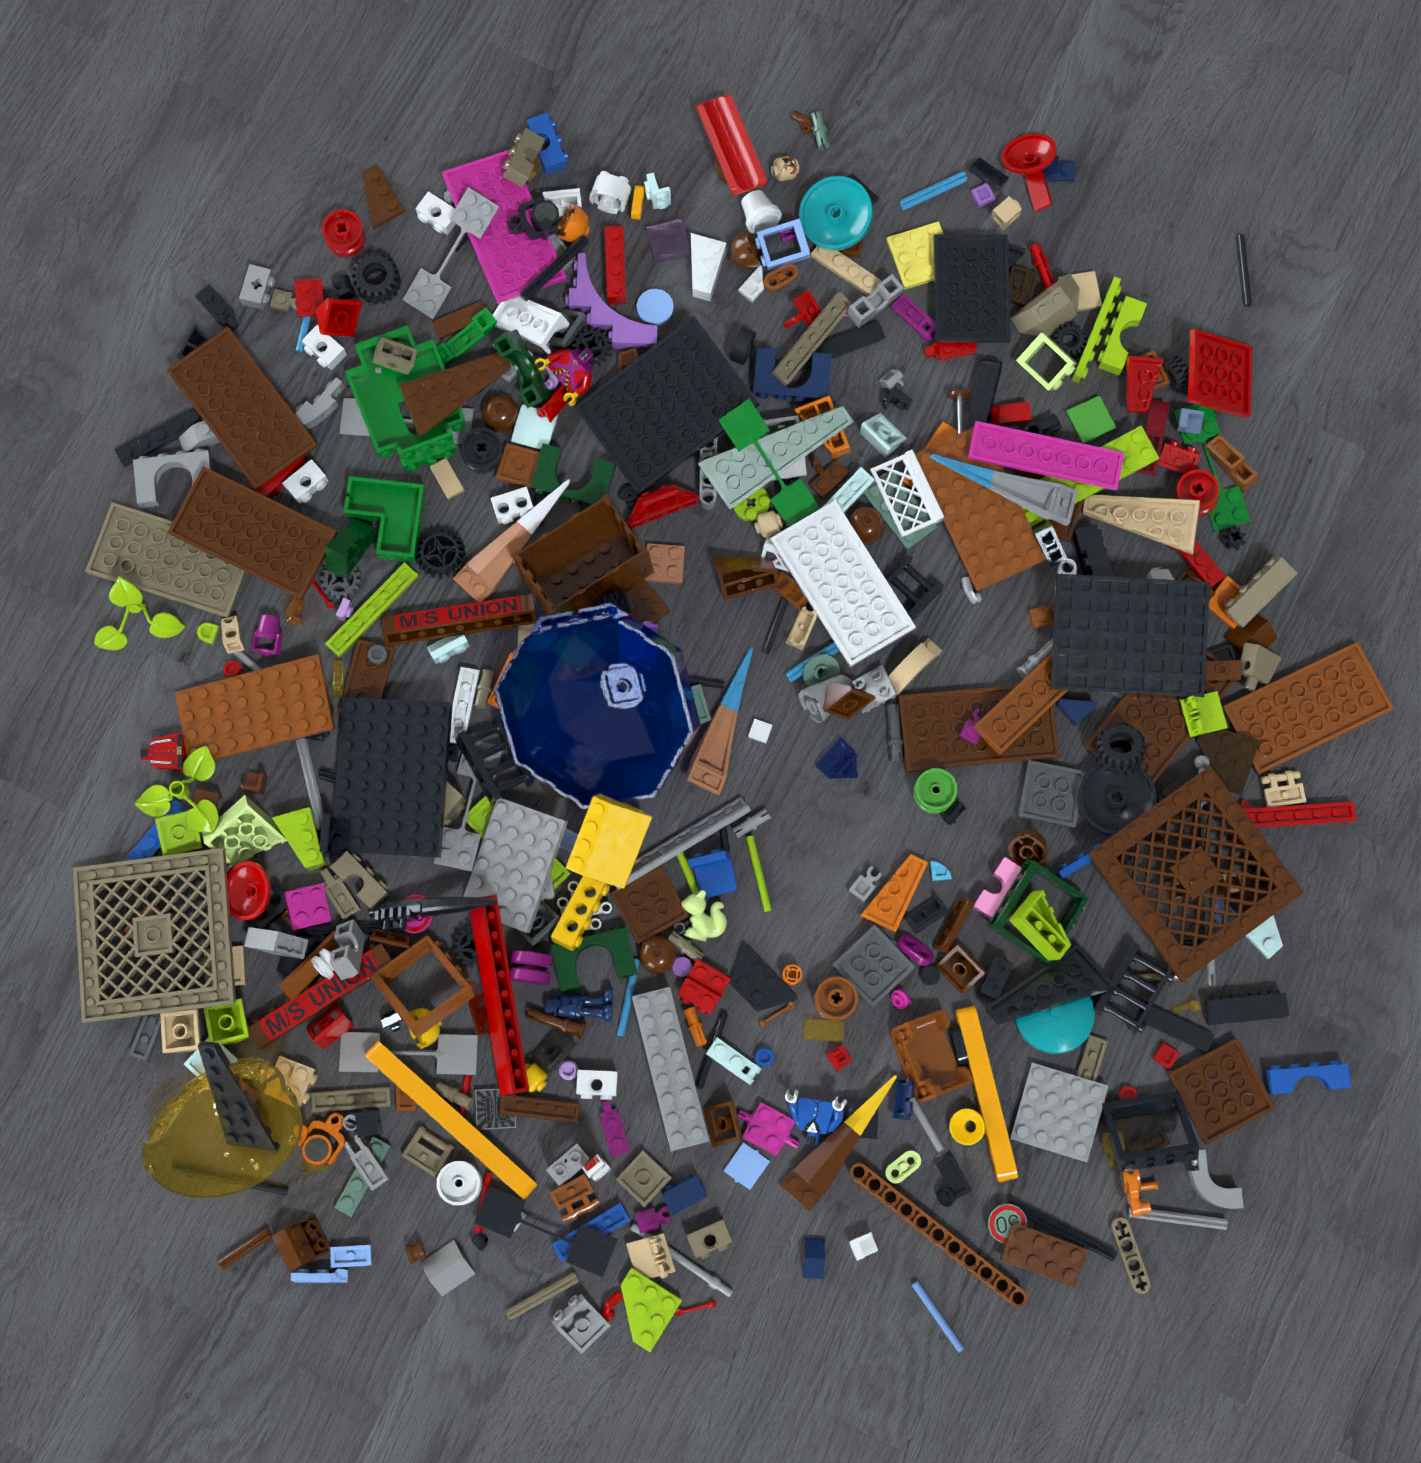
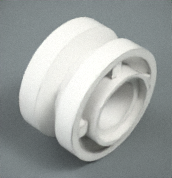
M323 948L319 951L320 957L314 956L311 962L322 976L331 979L334 976V969L330 965L331 952Z

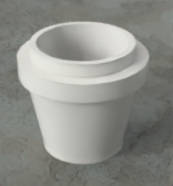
M752 191L742 199L741 204L746 217V226L751 233L757 234L759 231L777 226L782 216L778 206L768 199L763 191Z

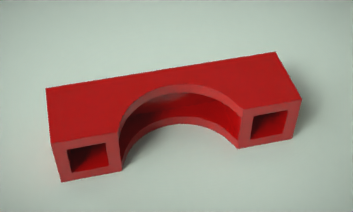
M623 226L605 227L608 305L627 304Z
M1196 540L1193 554L1168 546L1170 550L1176 551L1186 560L1195 576L1202 582H1210L1211 589L1225 578L1226 575Z

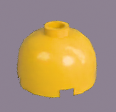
M418 1008L409 1013L417 1022L431 1011L426 1008ZM441 1021L417 1038L419 1043L416 1045L420 1049L431 1045L438 1039L440 1033L439 1026L442 1025ZM408 1028L412 1039H415V1035Z

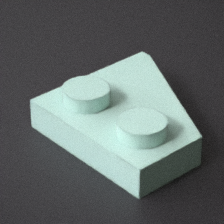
M1274 916L1246 935L1248 940L1266 959L1271 958L1283 946Z

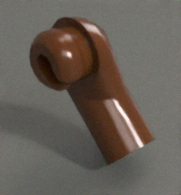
M794 111L791 119L800 123L803 133H811L813 125L810 117Z

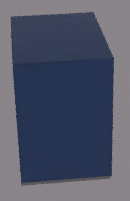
M1059 699L1056 706L1075 726L1098 706V702Z
M805 1237L803 1278L823 1279L825 1238Z

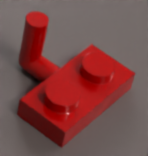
M810 290L793 299L800 313L785 321L783 325L785 328H789L804 319L809 327L822 312Z

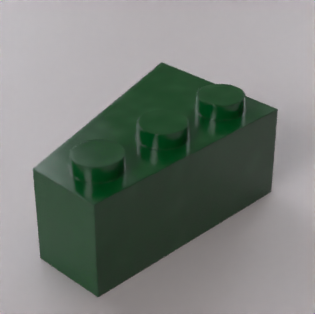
M357 519L348 524L325 546L327 570L347 579L374 542L375 527Z

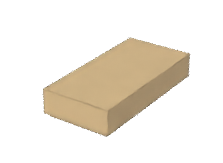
M443 459L430 466L432 473L448 500L464 492L447 459Z

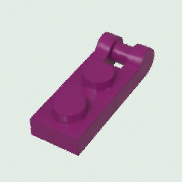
M903 293L891 305V309L918 333L923 341L928 343L932 339L931 336L935 333V322ZM925 325L929 327L927 331L923 328Z

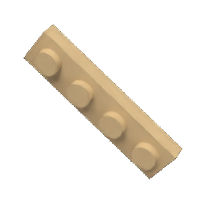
M816 246L810 257L868 296L882 282V280L839 251L825 250Z

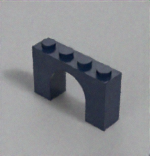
M757 347L753 395H757L756 398L768 399V396L775 397V400L785 401L786 398H794L795 402H805V400H812L814 402L828 396L832 354L813 352L809 380L798 388H788L779 383L772 374L775 365L776 349Z

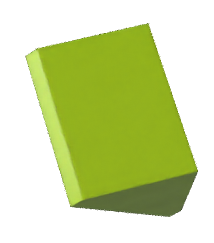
M242 998L236 999L235 1005L203 1008L210 1042L228 1045L238 1043L250 1037Z

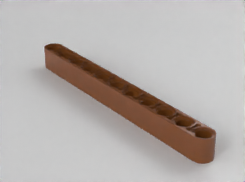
M856 1163L850 1167L849 1175L856 1183L1009 1304L1019 1308L1026 1305L1028 1296L1024 1290L862 1163ZM857 1166L862 1167L864 1170L861 1178H856L853 1174V1170ZM872 1179H877L880 1184L879 1188L875 1191L869 1187V1182ZM889 1191L895 1194V1200L892 1203H888L885 1200V1194ZM903 1204H908L911 1207L909 1215L905 1216L901 1213ZM921 1216L927 1220L924 1228L917 1226V1219ZM936 1229H940L943 1233L942 1238L938 1241L932 1236L933 1231ZM953 1241L957 1242L959 1246L958 1251L955 1253H951L948 1248L949 1244ZM968 1254H972L975 1259L974 1263L970 1266L966 1265L964 1261ZM983 1267L990 1269V1276L988 1278H983L980 1274ZM1001 1279L1006 1282V1288L1003 1291L997 1289V1282ZM1016 1292L1022 1294V1301L1018 1304L1013 1301V1295Z

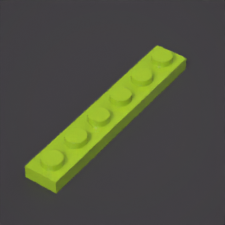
M1114 276L1071 381L1079 383L1081 377L1084 379L1089 369L1086 367L1087 362H1092L1095 351H1092L1094 345H1099L1102 337L1099 334L1101 328L1105 330L1109 320L1106 318L1107 313H1112L1115 302H1112L1114 296L1118 297L1122 286H1119L1120 278Z
M404 562L325 645L340 658L419 577L418 574Z

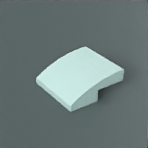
M522 404L511 441L541 449L543 443L550 445L558 415L549 423L547 417L540 418L537 415L538 408L530 407L527 409L526 405Z

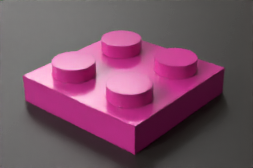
M323 883L284 892L292 930L331 921Z

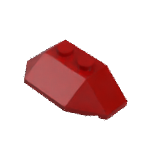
M668 484L663 485L652 493L651 491L645 492L637 499L628 520V527L634 529L698 504L699 496L674 484L670 486Z

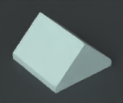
M881 413L866 420L861 425L860 434L885 458L891 455L907 439Z

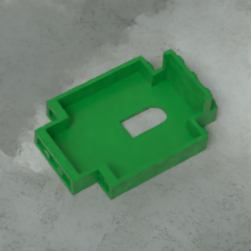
M407 325L355 344L356 352L362 365L345 371V374L378 458H387L392 456L393 452H396L404 472H413L419 469L421 465H432L440 458L448 459L454 456V453H457L451 431L458 432L466 426V420L461 408L442 420L436 427L426 432L423 437L419 438L418 434L415 435L408 431L398 404L404 402L399 385L445 370L434 340L415 345ZM381 337L418 349L414 365L408 375L372 363L376 346ZM375 368H381V373H376Z

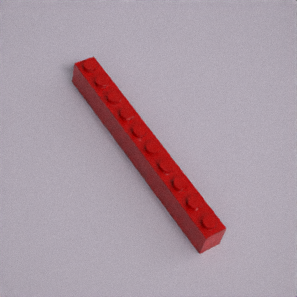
M497 895L482 896L478 898L497 899ZM497 903L470 910L501 1096L530 1090L499 905Z

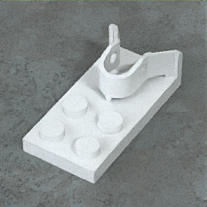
M520 296L500 303L493 313L494 318L497 320L495 327L506 332L517 329L522 339L541 346L549 355L551 351L548 342L553 334L570 325L561 313L530 300L524 301Z

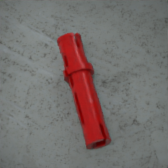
M1037 243L1029 249L1035 260L1034 265L1039 270L1045 288L1048 289L1056 282L1048 265L1049 260L1045 257L1041 244Z

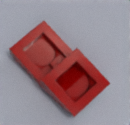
M1030 402L993 407L991 413L992 424L1011 426V423L1030 422Z

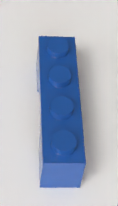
M1341 1060L1329 1061L1330 1065L1322 1066V1062L1310 1063V1067H1303L1302 1064H1291L1289 1069H1283V1065L1271 1066V1070L1265 1071L1268 1095L1293 1092L1296 1082L1304 1076L1317 1078L1323 1083L1326 1090L1351 1088L1348 1064H1342Z

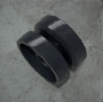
M480 427L472 429L465 435L461 444V454L467 468L475 473L485 474L492 472L499 466L503 455L501 439L494 431L489 428Z

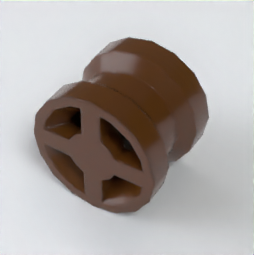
M421 1240L417 1241L414 1245H405L410 1264L415 1263L419 1259L422 1261L426 1260V1253Z

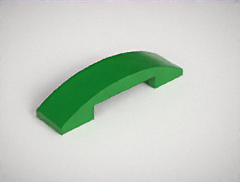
M487 307L472 318L473 321L447 343H441L437 347L444 367L473 348L497 324V320Z

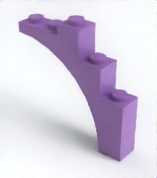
M578 253V260H574V271H577V277H574V288H569V295L565 297V305L569 306V310L587 313V324L593 326L595 331L598 328H601V331H609V338H611L609 342H612L613 349H632L636 347V349L649 350L656 345L658 340L657 326L629 320L605 304L596 293L587 271L586 253Z

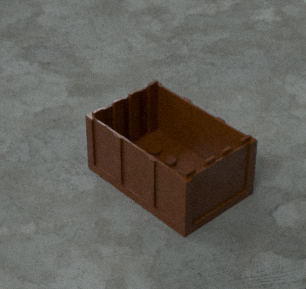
M608 494L601 497L600 501L581 513L577 512L570 520L548 534L544 533L540 536V539L523 550L516 551L510 555L520 578L531 594H533L558 633H561L575 622L595 611L593 604L595 600L598 601L599 597L603 598V595L608 596L609 593H623L654 573L648 550L638 541L613 506Z

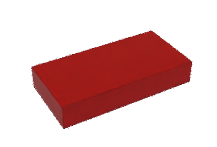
M1039 171L1025 177L1034 211L1039 212L1052 206L1053 202L1044 172Z

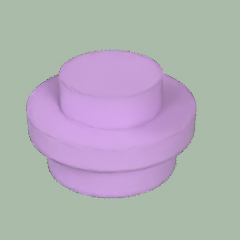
M566 1060L561 1063L559 1074L563 1079L572 1080L577 1076L579 1069L574 1061Z

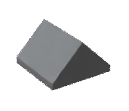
M455 1240L421 1262L429 1281L441 1296H444L476 1274Z

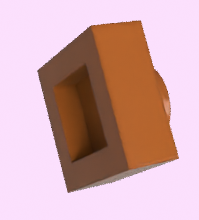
M1048 605L1029 610V616L1034 629L1053 624Z

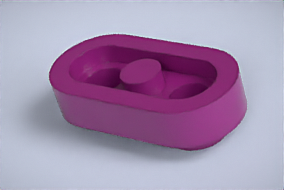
M902 935L897 942L899 950L915 960L919 965L928 966L934 959L933 952L910 935Z

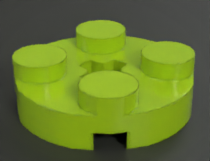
M761 487L734 506V513L743 521L756 522L758 515L769 511V495ZM748 499H750V500L754 499V500H755L754 503H755L756 506H754V507H753V506H749V507H748V506H747V504H748V501H747V500H748Z

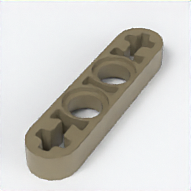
M1115 1218L1111 1222L1110 1227L1131 1288L1136 1293L1145 1294L1149 1291L1151 1285L1130 1224L1125 1218ZM1118 1221L1125 1224V1227L1122 1229L1124 1234H1129V1237L1118 1238V1236H1122L1121 1231L1115 1229ZM1125 1240H1129L1132 1243V1249L1129 1252H1125L1122 1249V1243ZM1133 1259L1139 1263V1268L1136 1271H1131L1128 1266L1129 1262ZM1143 1273V1275H1139L1140 1280L1146 1283L1143 1286V1290L1136 1288L1138 1279L1137 1277L1132 1278V1274Z

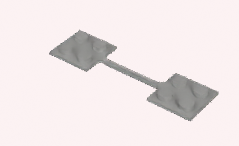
M468 187L450 217L451 221L461 227V234L438 273L432 275L421 268L403 300L434 319L452 289L451 286L440 279V275L464 234L470 232L481 239L499 206Z
M344 398L339 434L370 437L356 400ZM461 408L466 420V426L458 432L451 431L455 444H462L465 435L471 431L474 409ZM404 419L405 423L413 424L411 419Z
M482 741L474 743L476 751L479 752L497 745ZM502 751L483 759L485 767L490 769L499 765ZM462 754L457 774L469 776L473 779L470 796L461 828L451 829L443 827L441 858H435L434 864L472 872L481 835L467 832L465 825L477 779ZM496 775L492 776L493 782H495Z
M345 1032L341 1036L339 1072L378 1073V1068L364 1055L377 1041L380 1042L381 1033ZM439 1034L438 1049L435 1052H390L394 1055L435 1056L437 1058V1074L476 1075L478 1035Z

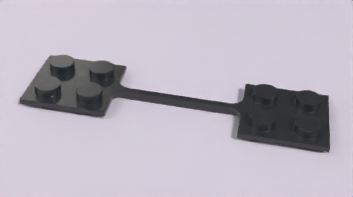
M489 1186L474 1224L510 1239L517 1224L523 1223L568 1242L571 1250L566 1262L603 1278L618 1239L581 1224L576 1237L569 1240L524 1221L521 1218V1213L526 1201Z

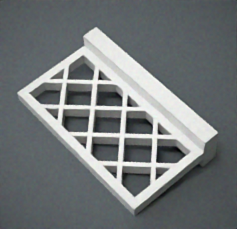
M913 450L907 451L904 455L870 469L901 537H905L943 520L944 515ZM903 461L906 467L904 473L893 470L895 463ZM881 469L889 471L887 480L880 479L876 472ZM891 473L902 476L899 485L888 482ZM904 477L912 480V490L901 486ZM887 485L897 488L895 497L886 494L885 489ZM899 490L910 493L907 502L897 499ZM912 494L920 497L921 504L919 507L909 503ZM895 502L906 505L903 514L894 511L893 506ZM907 506L918 510L915 519L904 515ZM920 511L927 513L930 520L925 523L918 521L917 518ZM903 519L914 522L911 529L903 530L901 526Z

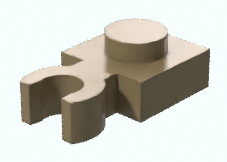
M274 289L270 308L288 313L290 308H293L297 312L296 298H293L294 295L291 292Z

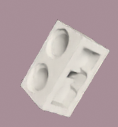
M527 487L491 498L499 524H509L513 522V519L522 518L533 509ZM520 501L527 502V505L523 508L517 506ZM502 507L509 508L506 513H501L499 510Z

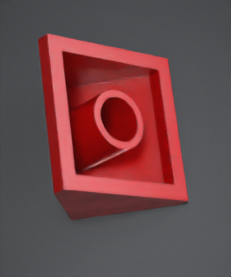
M327 298L315 309L320 334L354 337L362 301Z
M336 1002L308 1025L306 1029L312 1041L322 1050H325L352 1028L354 1024Z

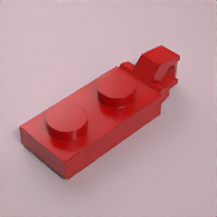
M934 342L933 346L924 348L925 358L935 357L936 360L940 359V361L977 353L975 343Z

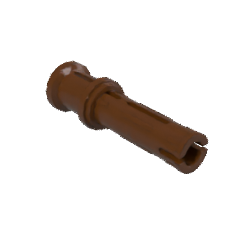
M532 1007L529 1008L526 1019L561 1030L562 1034L568 1033L577 1036L580 1040L584 1035L587 1025L585 1022L573 1021L570 1017H565L564 1019Z

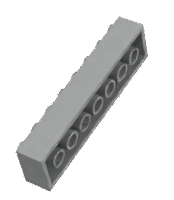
M670 987L632 996L671 1152L709 1142Z

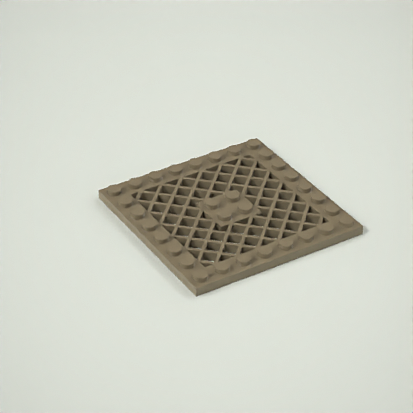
M224 848L73 868L82 1023L236 1004L226 853ZM192 873L188 879L182 874ZM174 875L170 881L164 878V876ZM197 875L204 879L198 888L192 883ZM180 877L185 883L178 890L173 884ZM149 878H154V880L150 884L145 880ZM136 880L132 886L126 882ZM160 880L166 884L161 892L154 888ZM141 882L147 886L142 894L136 891ZM117 883L113 889L107 884ZM122 885L129 889L123 897L117 893ZM188 886L195 890L190 898L183 894ZM205 886L207 889V895L202 892ZM105 887L110 893L105 899H102L98 894ZM171 888L176 894L171 900H168L164 895ZM151 891L157 895L152 903L146 899ZM134 893L138 899L132 906L127 900ZM200 894L205 900L198 907L193 901ZM113 896H116L120 901L113 908L108 903ZM180 896L186 901L181 909L174 905ZM161 899L167 903L162 911L155 907ZM97 900H99V901L101 902V904L98 906V908H97ZM142 902L149 906L143 914L137 910ZM124 904L130 908L125 916L118 912ZM190 905L196 909L191 917L184 913ZM207 905H208V914L203 911L204 908H205ZM106 906L111 912L106 918H103L100 912ZM171 907L177 911L174 917L171 913L167 914ZM152 910H154V911L158 914V915L148 916V915L151 913ZM133 913H136L139 917L132 918V924L130 921H128V919L131 917ZM200 913L206 917L201 926L195 922ZM115 915L121 919L116 927L109 923ZM181 916L187 920L182 928L175 924ZM98 919L102 921V923H101V925H100L99 927H98ZM126 923L131 929L126 935H123L119 930ZM191 924L198 929L192 937L186 933ZM208 924H209V933L204 930V929L208 926ZM106 926L112 930L107 938L101 934ZM174 928L179 931L175 937ZM201 933L208 937L202 946L195 941ZM116 934L122 938L117 946L111 943ZM132 935H134V943L129 940ZM182 936H185L189 941L182 948L177 942ZM99 938L104 941V942L100 945V947H99ZM126 943L132 947L127 955L121 951ZM192 944L199 948L194 956L187 952ZM209 944L211 947V953L206 950ZM107 945L113 949L108 957L102 953ZM176 947L180 952L173 959L169 954L175 953ZM203 952L209 957L204 965L197 961ZM134 953L135 957L140 958L137 963L130 959ZM117 954L124 958L118 966L112 962ZM160 955L156 961L149 957ZM183 955L190 959L185 967L178 963ZM100 957L104 960V962H103V964H102L101 966H100ZM166 957L171 963L166 969H163L159 964ZM146 960L152 964L147 972L141 968ZM127 962L133 966L128 975L122 971ZM194 963L200 968L195 976L188 971ZM211 963H212V972H210V971L207 969ZM108 965L115 969L109 977L103 973ZM175 966L181 970L176 978L169 974ZM156 968L162 972L157 981L150 976ZM137 971L144 975L138 983L132 979ZM204 972L210 976L205 985L198 980ZM118 973L124 977L119 986L113 981ZM185 974L191 978L186 987L180 983ZM101 977L106 980L103 985L101 984ZM166 977L172 981L167 989L161 985ZM147 979L153 983L148 992L142 988ZM128 982L135 986L129 994L123 990ZM195 983H197L201 987L197 989H191ZM109 984L115 988L111 996L104 992ZM176 985L182 989V991L171 992ZM157 988L164 992L153 994ZM138 990L144 994L142 996H134ZM119 993L126 997L115 999Z

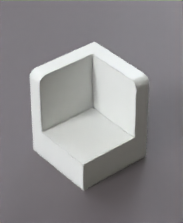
M872 1232L849 1241L857 1261L878 1251Z

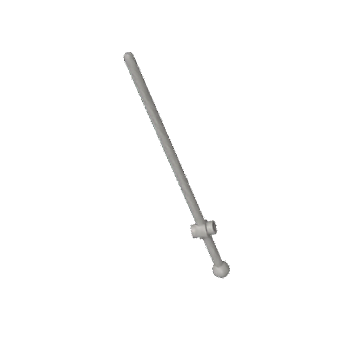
M1197 756L1194 761L1198 773L1205 770L1210 763L1207 756ZM1200 801L1199 810L1204 808L1208 811L1209 802ZM1199 814L1201 824L1206 825L1207 816ZM1201 828V838H1205L1206 829ZM1210 887L1208 890H1206L1204 893H1205V894H1211V893H1212L1211 887ZM1204 898V907L1210 908L1211 899ZM1205 912V921L1208 922L1209 912ZM1215 959L1207 964L1208 984L1211 985L1212 976L1213 986L1216 983Z

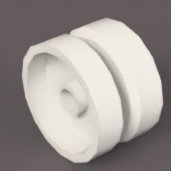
M454 1161L440 1170L437 1177V1190L445 1202L452 1205H466L473 1202L479 1196L482 1190L483 1179L480 1171L473 1164L465 1161ZM456 1180H462L463 1184L461 1187L456 1186V1183H458Z

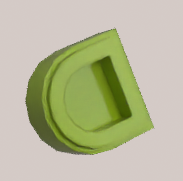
M203 623L198 627L197 635L201 641L214 645L220 627L211 623Z

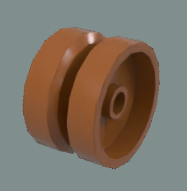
M843 977L825 979L818 986L814 995V1005L817 1012L829 1021H841L848 1018L855 1011L858 1004V993L855 986ZM833 996L839 997L838 1003H834Z

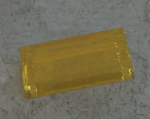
M805 1019L804 1039L843 1042L844 1022Z

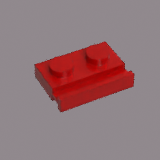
M322 278L316 280H295L297 317H316L315 309L324 302Z

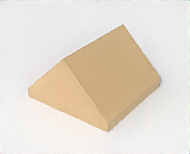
M199 1009L160 1014L163 1053L199 1050L197 1046L201 1042Z

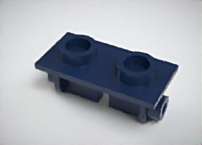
M895 1080L892 1118L910 1120V1117L913 1116V1102H908V1098H914L915 1084H913V1080Z

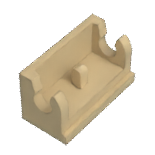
M802 607L786 644L804 650L818 617L814 610L811 612L806 607Z

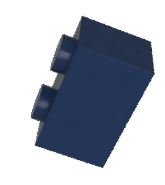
M690 1174L682 1178L683 1183L675 1186L673 1183L663 1188L665 1192L662 1196L672 1216L708 1197L697 1175L693 1177Z

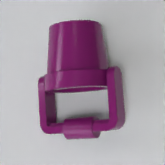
M261 614L258 629L253 633L251 649L254 652H259L260 655H278L282 644L280 617ZM259 637L274 639V650L262 647L259 649Z

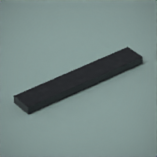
M878 320L823 341L814 353L832 354V359L884 340L886 336ZM813 354L798 372L812 367ZM785 356L775 359L776 365H778Z

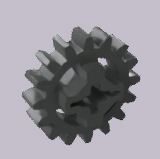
M356 566L347 579L329 570H322L325 576L320 577V580L324 582L321 584V588L325 589L324 593L326 595L330 594L332 600L337 597L339 602L342 597L348 599L349 595L355 597L354 591H360L357 585L362 584V581L358 579L361 577V574L357 572L358 568ZM341 578L342 580H344V582L341 583L338 581V579Z

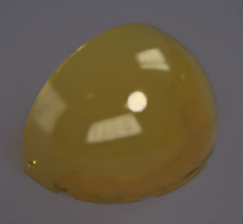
M255 1057L240 1058L236 1063L230 1064L229 1067L233 1074H238L241 1079L239 1084L243 1090L247 1089L262 1114L260 1119L265 1126H269L272 1131L270 1134L274 1142L278 1141L281 1147L277 1151L228 1145L206 1072H203L184 1085L183 1088L185 1090L176 1098L172 1096L158 1112L147 1131L149 1137L142 1146L143 1167L160 1186L172 1193L185 1197H223L244 1191L261 1183L286 1163L299 1143L303 1120L300 1105L293 1088L282 1072L272 1065L271 1062Z

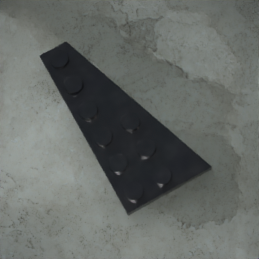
M1076 944L1066 951L1061 959L1053 960L1050 964H1047L986 1006L985 1011L999 1025L1113 990L1116 985L1086 952Z
M201 1041L197 1046L227 1144L277 1151L281 1147L280 1144L272 1139L270 1135L271 1129L263 1124L260 1119L262 1114L247 1089H242L239 1084L241 1079L238 1074H233L229 1067L230 1061L219 1043Z

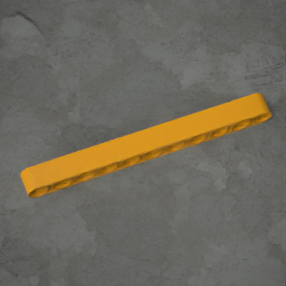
M377 1041L364 1055L523 1200L538 1186L383 1044Z

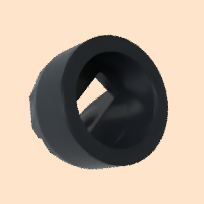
M482 1233L475 1235L471 1239L480 1251L486 1248L489 1241L485 1234Z

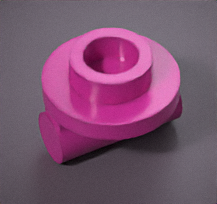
M902 987L895 990L891 995L892 1003L899 1009H903L912 1003Z

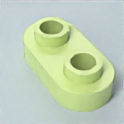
M907 1151L892 1162L885 1171L887 1180L891 1183H900L918 1169L921 1164L919 1154L915 1151ZM909 1157H912L914 1159V1163L912 1165H909L907 1163V1159ZM892 1170H898L899 1175L893 1177L891 1174Z

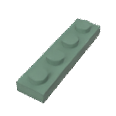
M373 1136L368 1147L380 1166L391 1145ZM357 1168L354 1170L334 1207L350 1217H353L369 1188Z

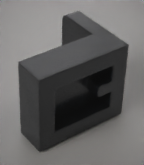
M894 388L891 393L887 392L883 398V409L887 410L891 402H893L898 409L908 411L913 399Z

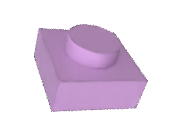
M343 598L336 616L341 621L346 622L347 618H350L353 613L354 607H352L353 604L350 600Z

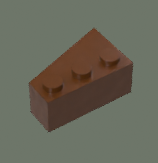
M713 557L719 587L724 600L779 586L777 571L772 559Z

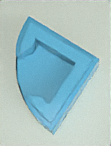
M930 861L932 881L952 879L950 871L944 865L936 861Z

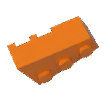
M827 396L794 410L796 416H799L802 422L835 408L830 396ZM843 430L822 444L833 459L851 452Z

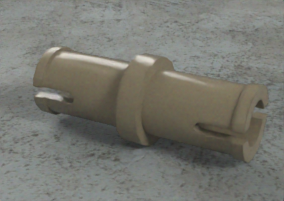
M482 670L479 685L476 687L477 695L473 705L475 708L486 709L487 698L492 690L490 686L494 672L491 670Z
M675 930L668 938L675 947L681 950V954H686L695 962L698 958L702 959L705 955L693 946L690 940L687 941L676 933Z
M442 1081L438 1082L434 1091L447 1098L452 1104L456 1103L468 1110L474 1103V1098L461 1093L458 1088H452L444 1084Z

